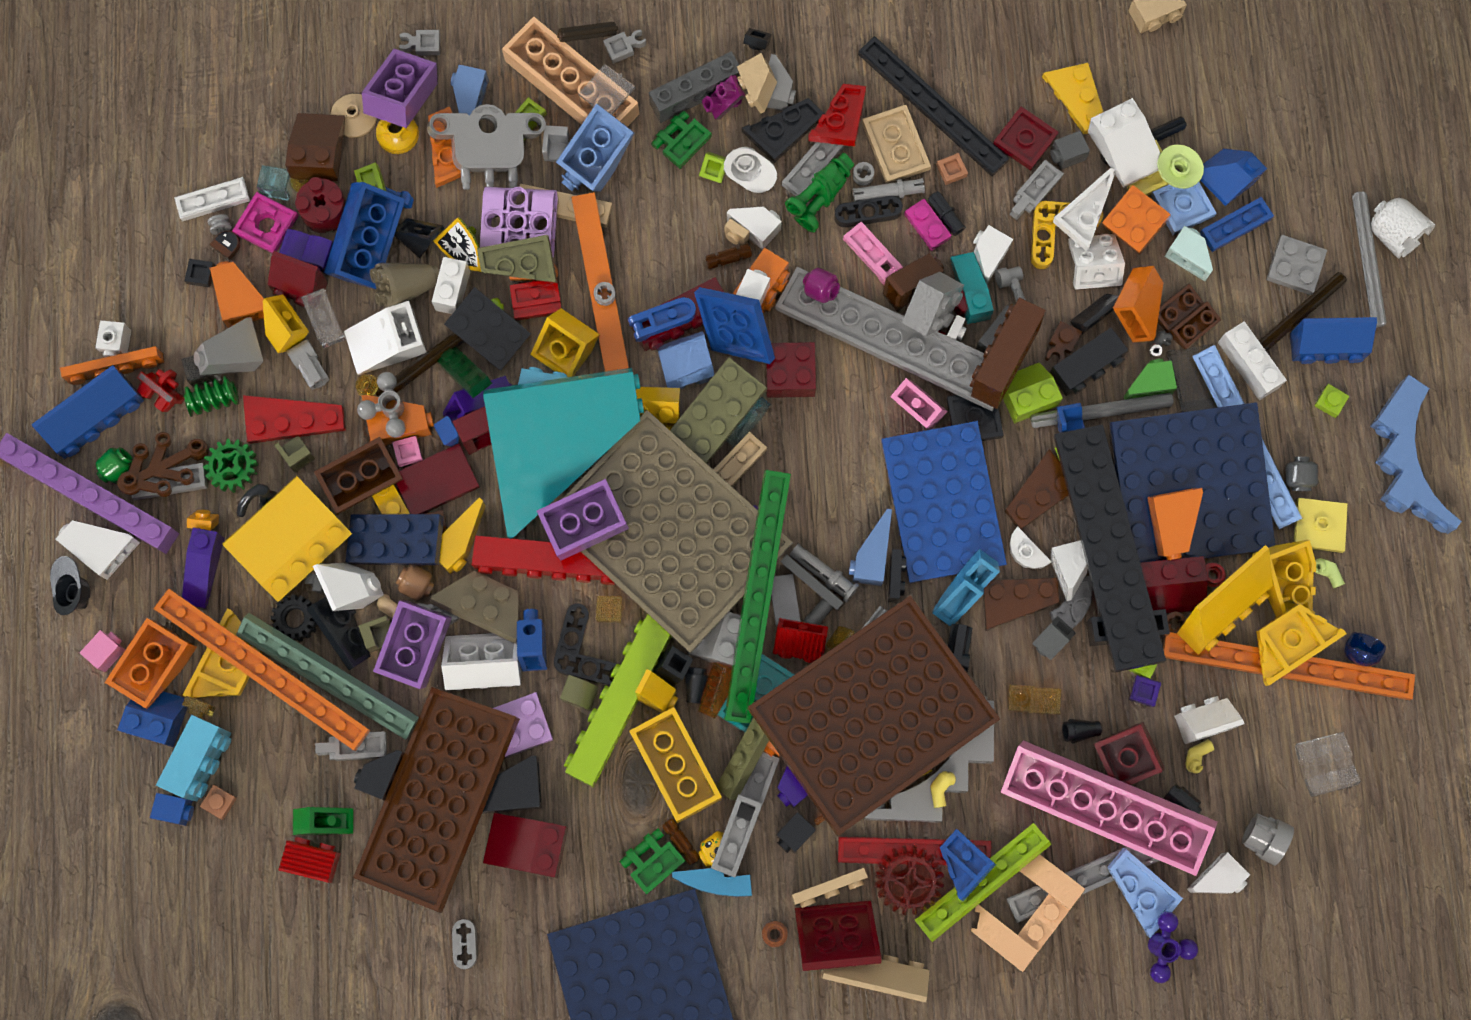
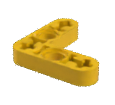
M1042 201L1036 206L1033 213L1031 263L1035 268L1046 269L1051 265L1054 257L1055 226H1057L1053 223L1054 213L1058 209L1057 214H1059L1070 203ZM1042 209H1046L1047 213L1050 214L1047 217H1043V213L1040 212ZM1102 211V213H1101V216H1100V219H1099V221H1098L1097 227L1100 225L1101 221L1103 220V216H1104V215H1103V211ZM1046 230L1050 234V238L1043 241L1038 238L1037 232ZM1041 247H1045V262H1041L1040 258L1038 257L1041 252Z

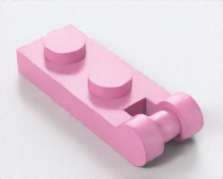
M862 222L843 236V240L871 269L883 285H885L886 277L903 268ZM886 263L890 266L887 272L882 268Z

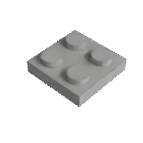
M1281 235L1266 280L1312 295L1315 291L1327 250Z

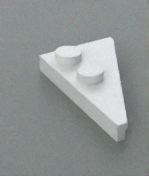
M1112 167L1057 214L1053 220L1055 225L1085 251L1089 250L1115 175V169Z

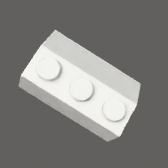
M494 633L445 637L441 665L445 690L485 689L488 687L521 685L522 669L517 658V642L515 644Z

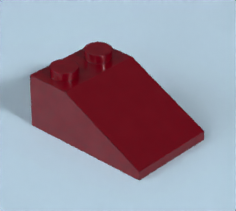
M494 813L483 864L558 879L568 827Z

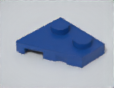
M958 829L940 847L942 856L948 866V872L957 890V896L961 901H964L996 864Z

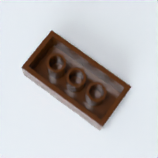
M1020 297L1015 305L1010 304L1005 314L1006 318L1003 325L1000 324L998 326L992 345L989 344L984 352L981 366L977 365L972 375L973 379L970 387L973 389L971 397L998 409L1041 328L1046 312L1045 309Z

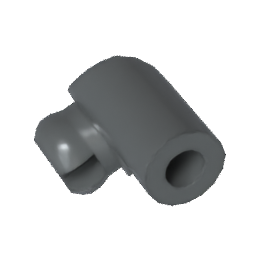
M1165 331L1158 332L1154 341L1150 343L1151 354L1153 356L1161 355L1163 351L1162 344L1166 346L1171 345L1173 335L1165 333Z

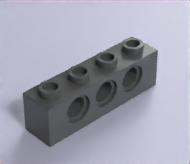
M732 51L650 91V106L659 122L662 123L680 114L682 111L702 103L706 96H710L716 90V87L721 82H725L731 75L739 77L740 73L737 69L739 63Z

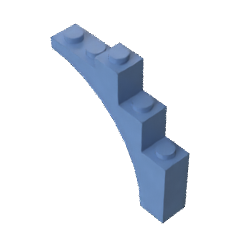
M1408 375L1399 383L1370 426L1375 429L1379 436L1390 439V442L1375 463L1380 466L1383 472L1394 475L1395 478L1380 500L1385 502L1386 507L1394 512L1403 513L1410 508L1415 516L1421 519L1425 518L1432 523V526L1437 531L1449 534L1456 530L1462 521L1447 510L1433 494L1423 476L1415 444L1417 417L1421 404L1430 388Z

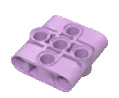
M485 187L482 203L480 248L549 235L552 256L554 257L558 205L557 191L524 189L522 187ZM519 194H524L525 201L521 205H517L516 197ZM499 216L500 224L492 228V219ZM522 217L524 220L522 227L515 229V220ZM545 218L547 226L543 230H539L537 224L539 220Z

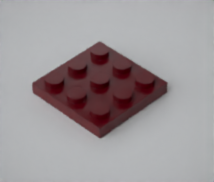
M871 900L795 908L803 971L881 963V952Z

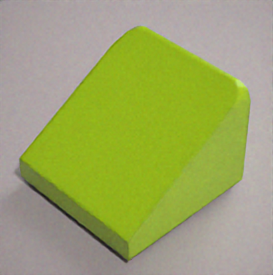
M707 152L699 176L722 183L725 175L724 161L726 157Z

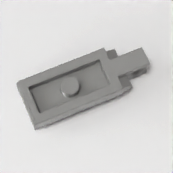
M1044 160L1016 193V197L1013 199L1016 205L1011 209L1009 215L1018 220L1024 211L1030 214L1060 181L1064 173L1047 160Z
M384 731L369 732L356 751L334 736L329 737V742L315 743V752L318 756L329 755V760L336 761L378 759L387 755V733Z

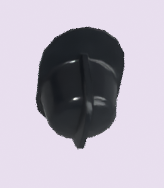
M68 556L59 557L53 563L50 571L53 605L56 612L60 615H69L75 609L82 610L87 607L91 588L88 581L80 577L78 566L72 558Z

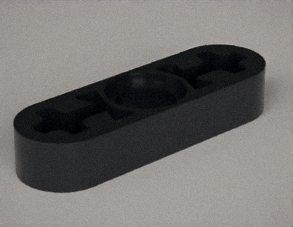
M895 196L843 203L835 209L834 220L840 227H852L860 222L865 225L891 221L901 215L903 205L901 200ZM888 204H892L893 207H897L895 208V212H891L890 209H887ZM878 205H881L882 215H879ZM869 206L874 209L875 214L872 217H866L862 214L861 210ZM855 209H858V212H857L858 218H857V219L855 218V217H856V214H854ZM842 211H846L849 215L847 220H844V217L841 216Z

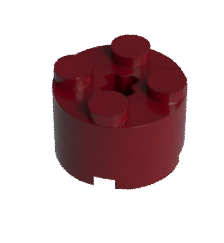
M313 177L297 193L295 200L297 211L307 227L314 232L326 233L337 230L346 199L337 184L328 179Z

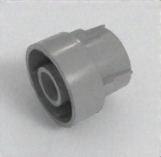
M1257 813L1252 817L1245 829L1242 844L1254 851L1258 858L1275 866L1281 861L1292 841L1294 827L1279 819L1267 818Z

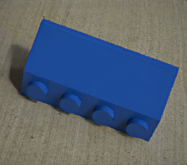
M365 182L352 183L324 273L346 282L376 289L375 283L370 278V269L375 268V265L378 263L386 262L405 199Z
M112 365L31 425L58 455L66 459L76 455L86 443L95 441L105 429L118 424L120 418L137 410L144 399L136 392L137 390L130 381Z

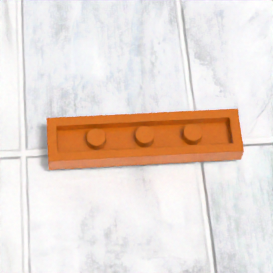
M154 346L61 367L60 371L61 377L69 384L79 385L85 383L88 379L96 378L112 365L122 374H128L137 368H154L157 364L164 363L163 353Z

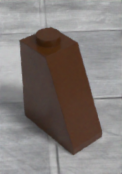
M928 253L886 277L883 295L898 312L911 302L919 280L938 272L944 274V266L938 258H933Z

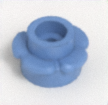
M568 171L565 175L561 174V177L564 178L561 183L571 191L575 188L577 190L580 189L579 186L582 182Z

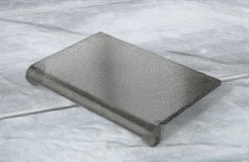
M1213 344L1166 352L1168 361H1172L1177 386L1176 392L1182 412L1218 408L1192 357L1213 346Z

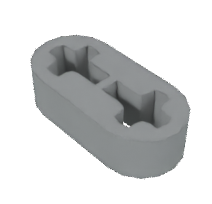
M466 919L457 921L452 929L453 961L460 969L472 968L478 958L476 925ZM464 923H466L467 928H471V933L466 935L467 943H463V935L458 934V929H461ZM467 945V953L472 954V959L468 960L467 965H464V962L459 960V955L463 954V946Z

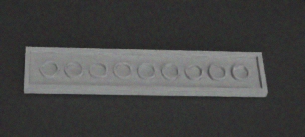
M796 267L775 306V310L993 411V407L971 397L973 389L970 387L973 379L972 375L977 365L981 366L984 359L983 352L939 332L924 336L903 324V315L840 287L839 293L834 300L820 303L808 297L804 292L803 279L808 271Z

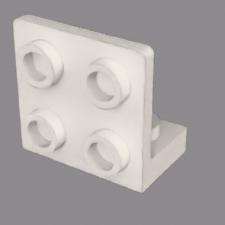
M1114 234L1093 236L1088 251H1085L1073 239L1068 238L1069 248L1075 263L1073 280L1075 290L1122 286L1125 262Z

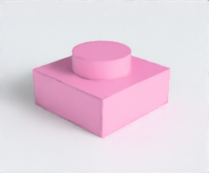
M416 436L392 442L399 467L423 460Z

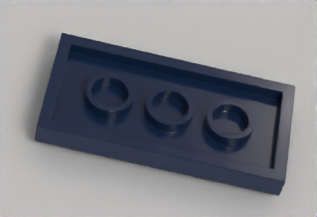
M351 514L349 531L352 534L348 537L345 562L348 564L439 565L444 516L440 514Z

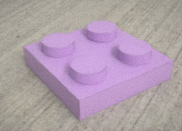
M536 692L493 708L520 718L506 752V758L553 741Z

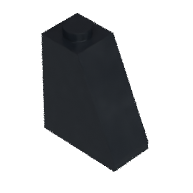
M530 756L497 775L482 814L542 808L540 768L537 756Z

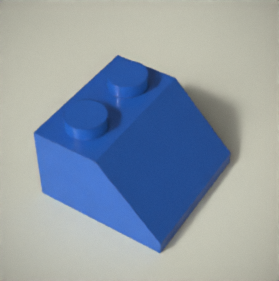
M163 691L148 709L130 700L125 707L117 730L174 748L190 699Z

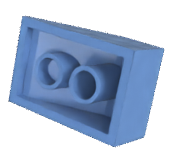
M596 104L556 163L592 191L601 192L615 172L635 132L599 104Z

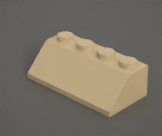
M884 955L880 964L822 969L820 978L926 1002L930 970L923 969V963L909 960L908 965L898 963L899 958Z

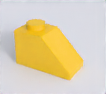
M283 294L264 298L265 335L277 353L286 352L302 342L309 331Z

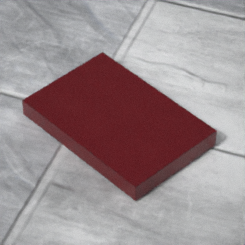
M459 443L400 470L399 472L403 480L396 483L410 514H425L480 488Z

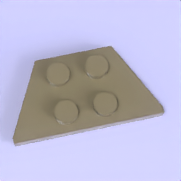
M473 571L431 596L430 604L516 644L518 621L517 590Z

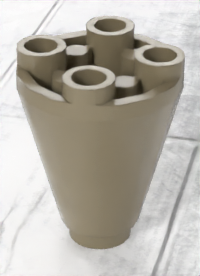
M382 262L376 264L375 268L370 269V278L375 283L377 289L375 293L376 303L379 307L384 306V308L410 301L436 287L439 275L437 266L429 264Z

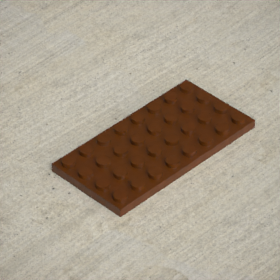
M431 687L353 878L442 913L520 718Z

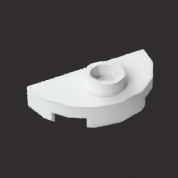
M1017 526L1011 534L1009 543L1010 554L1015 562L1024 568L1041 569L1051 563L1049 558Z

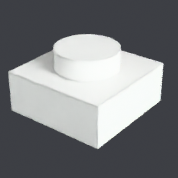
M959 315L956 316L947 334L948 337L954 340H962L967 329L963 327L965 318Z

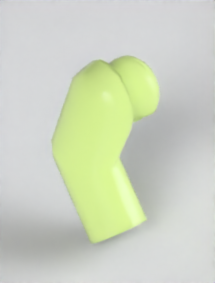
M1322 558L1315 560V573L1328 577L1333 589L1345 584L1336 563Z

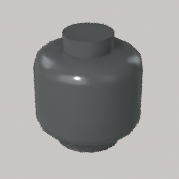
M1294 457V462L1286 464V485L1292 487V491H1312V487L1318 485V464L1310 462V457Z

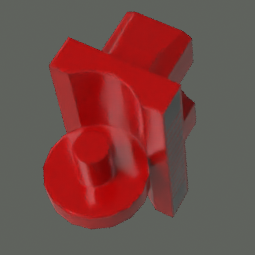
M159 369L156 374L153 372L149 374L141 372L137 377L141 380V383L136 392L146 399H151L156 392L159 397L154 406L161 412H168L174 404H182L185 400L181 394L174 390L179 384L175 381L177 373L172 369L166 372Z

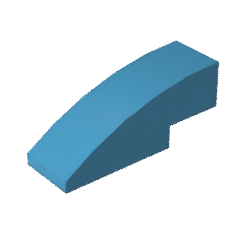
M979 549L948 586L933 609L932 614L950 627L951 624H955L984 594V588L1000 572L999 563Z
M711 868L672 872L674 879L703 892L732 897L752 896L750 875L736 876L735 878L724 877V873Z

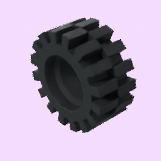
M291 595V597L285 596L282 602L276 603L278 605L276 608L273 607L272 612L274 614L271 616V621H273L272 627L294 641H304L303 638L306 637L308 639L311 637L310 634L312 632H316L315 626L317 623L307 610L312 603L305 597L300 595L299 597L296 595ZM294 609H299L304 613L303 623L295 628L289 627L286 622L287 614Z

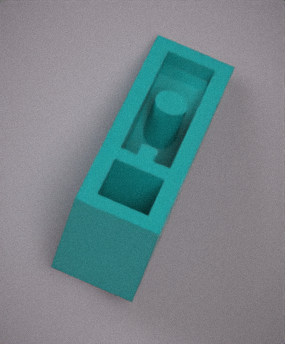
M974 252L951 256L950 260L955 280L964 284L963 292L968 308L965 315L966 323L971 324L990 320L994 309L987 284Z

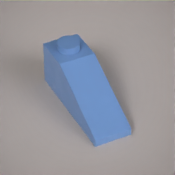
M458 65L457 72H453L451 86L454 89L459 113H467L470 116L475 108L482 105L489 82L486 70Z
M892 509L885 511L857 552L855 560H850L849 575H853L852 582L882 586Z

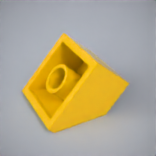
M560 308L547 317L530 355L553 371L562 372L567 377H573L591 354L600 334Z

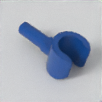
M385 187L387 192L405 199L403 208H412L414 199L409 192H397Z

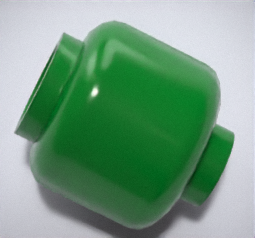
M121 447L118 449L109 448L96 461L97 476L105 483L112 482L117 484L120 475L129 471L133 457Z

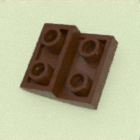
M1190 283L1160 305L1158 317L1159 325L1167 333H1171L1173 335L1172 339L1183 349H1187L1221 321V318L1209 302H1203Z

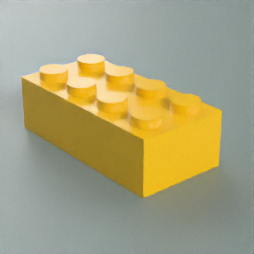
M674 707L629 730L677 823L722 800V796Z

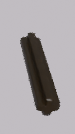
M612 21L565 27L558 30L557 38H559L560 42H570L614 36L617 34L618 26Z

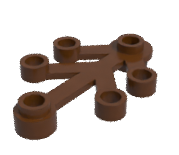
M160 432L155 437L157 446L150 465L141 472L143 461L149 456V450L143 443L136 444L133 447L134 459L129 471L121 474L118 478L117 485L119 490L127 495H135L142 490L157 493L161 497H167L172 493L171 484L167 480H161L157 483L146 480L158 477L178 481L183 485L192 484L195 479L192 470L184 468L176 471L169 468L189 458L197 461L203 460L209 453L206 442L202 439H193L189 442L186 449L163 460L165 452L172 441L168 433ZM163 438L167 439V441L163 443L159 442ZM196 446H201L199 449H193ZM139 450H145L144 453L137 454ZM184 475H190L188 479H182ZM129 480H134L131 484H126ZM163 486L168 487L165 491L160 490Z

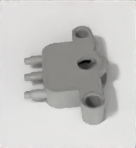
M485 104L475 108L470 116L467 113L435 114L427 125V131L434 139H451L453 163L457 169L461 170V183L464 190L470 189V172H484L486 187H494V172H508L510 188L517 187L518 182L517 167L524 158L523 139L537 138L544 131L546 122L543 116L538 113H508L505 116L498 107ZM482 119L491 121L494 126V132H483L479 127V121ZM436 121L443 123L445 130L442 132L435 130L433 123ZM535 121L539 126V130L532 131L528 127V122Z

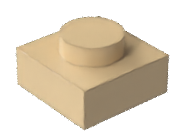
M731 218L725 224V235L730 242L736 245L738 243L740 245L747 244L750 237L749 230Z

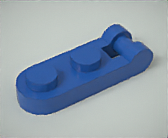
M683 297L632 315L627 320L630 327L634 328L635 333L633 335L636 342H641L656 334L689 323L695 317L696 307L691 299ZM648 320L650 326L644 328L642 323Z

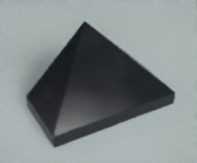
M406 218L396 228L394 236L416 256L421 258L444 230V227L439 224Z

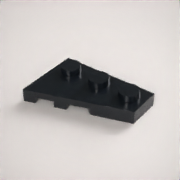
M807 98L783 109L782 112L776 115L762 118L756 124L742 127V132L775 163L819 123L822 114L825 113Z
M326 596L307 608L348 670L353 669L371 657L354 617L355 609L332 611Z

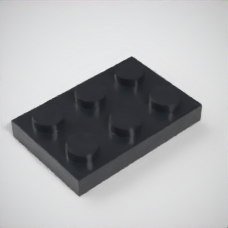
M475 287L444 323L445 326L500 371L531 335L529 331Z

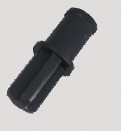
M937 191L928 198V201L938 213L939 219L944 221L953 236L960 234L966 228L954 212L955 208L950 207L940 192Z

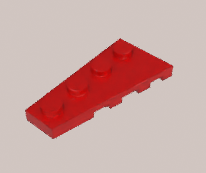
M243 395L246 436L249 444L295 438L296 436L304 437L346 431L344 408L342 405Z

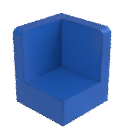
M1081 403L1057 407L1059 433L1085 428L1082 420Z

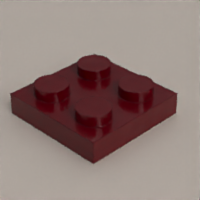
M1021 106L996 137L993 144L1031 171L1057 138L1059 132Z

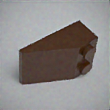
M297 113L288 142L285 163L291 179L310 180L313 177H318L330 181H338L345 115Z

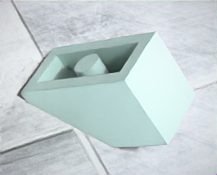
M1184 226L1164 257L1206 281L1213 271L1206 240L1197 230Z

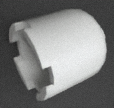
M1395 198L1389 202L1382 201L1374 209L1376 214L1371 222L1373 233L1398 259L1401 256H1407L1421 244L1418 239L1424 233L1429 235L1435 228V224L1403 198Z

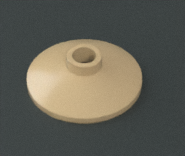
M361 94L345 95L338 99L331 109L330 115H345L343 134L345 137H362L374 128L377 118L363 113ZM351 110H356L355 114L350 115L348 113Z

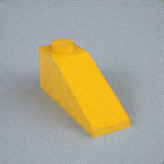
M480 497L442 534L439 564L450 574L454 571H460L467 563L466 559L469 557L486 507Z
M647 669L635 691L638 701L661 713L675 707L678 701V697L675 696L677 693L676 689Z

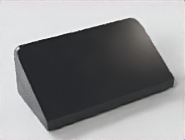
M1112 294L1103 295L1071 320V324L1076 329L1082 331L1081 334H1084L1114 311L1113 307L1119 296Z

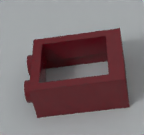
M485 406L452 421L469 455L492 445Z

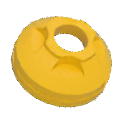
M414 119L407 128L402 127L398 133H391L389 131V126L392 123L380 120L376 127V137L379 145L385 151L392 154H402L410 151L416 145L419 138V129Z

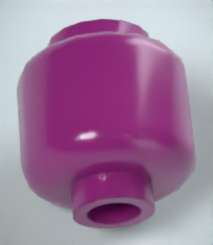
M815 268L808 272L803 279L805 294L820 303L834 300L839 293L840 284L838 283L837 276L822 268Z

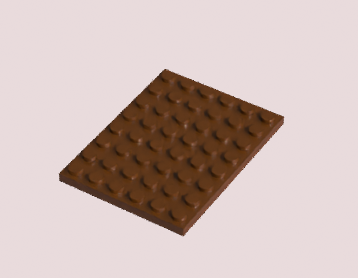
M911 596L901 601L747 708L837 837L1000 720L997 713Z

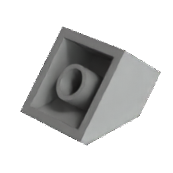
M729 612L692 653L688 652V655L732 669L741 615Z

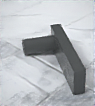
M787 554L780 561L822 597L819 603L803 620L804 622L819 625L833 608L839 611L845 604Z

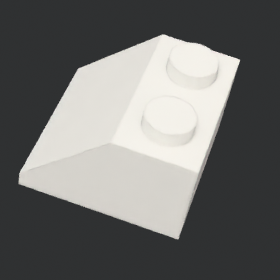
M1218 696L1204 700V706L1196 708L1195 704L1182 707L1180 708L1181 713L1175 715L1184 744L1226 732L1245 724L1229 699L1219 700Z

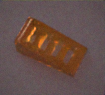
M716 662L713 663L698 712L711 718H716L728 697L732 673L730 668Z

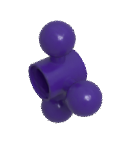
M1169 911L1161 913L1157 920L1162 933H1155L1148 941L1149 951L1158 957L1157 963L1150 969V976L1157 983H1165L1171 977V970L1167 962H1174L1179 956L1185 960H1191L1198 954V946L1193 940L1184 939L1178 943L1170 938L1171 932L1175 931L1178 927V918ZM1167 943L1165 950L1162 951L1163 945Z

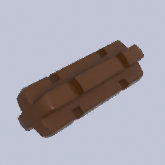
M749 244L740 245L738 249L733 247L720 251L717 255L714 253L707 255L705 260L708 268H716L718 264L722 266L739 261V258L746 259L751 257L752 251Z
M670 819L662 825L667 835L670 834V839L681 855L684 854L686 862L689 865L696 863L700 856L696 850L692 849L693 846L684 833L678 830L676 822Z

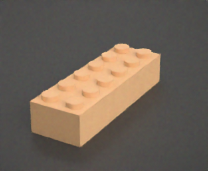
M535 17L502 48L506 63L581 125L596 104H599L627 127L639 115V106L635 99L567 43L560 42L557 35Z

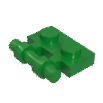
M682 111L678 116L675 115L670 120V124L664 130H660L656 134V138L651 142V145L657 150L663 144L667 147L663 150V155L679 169L712 137V133L695 118L689 124L685 123L689 118L685 111ZM676 130H680L681 133L675 139L670 137Z
M659 828L651 834L647 833L643 837L644 840L634 849L630 848L625 852L627 855L619 861L625 869L632 863L637 866V869L630 875L646 895L686 862L670 841L662 848L657 842L664 837ZM652 848L655 854L643 863L639 857Z

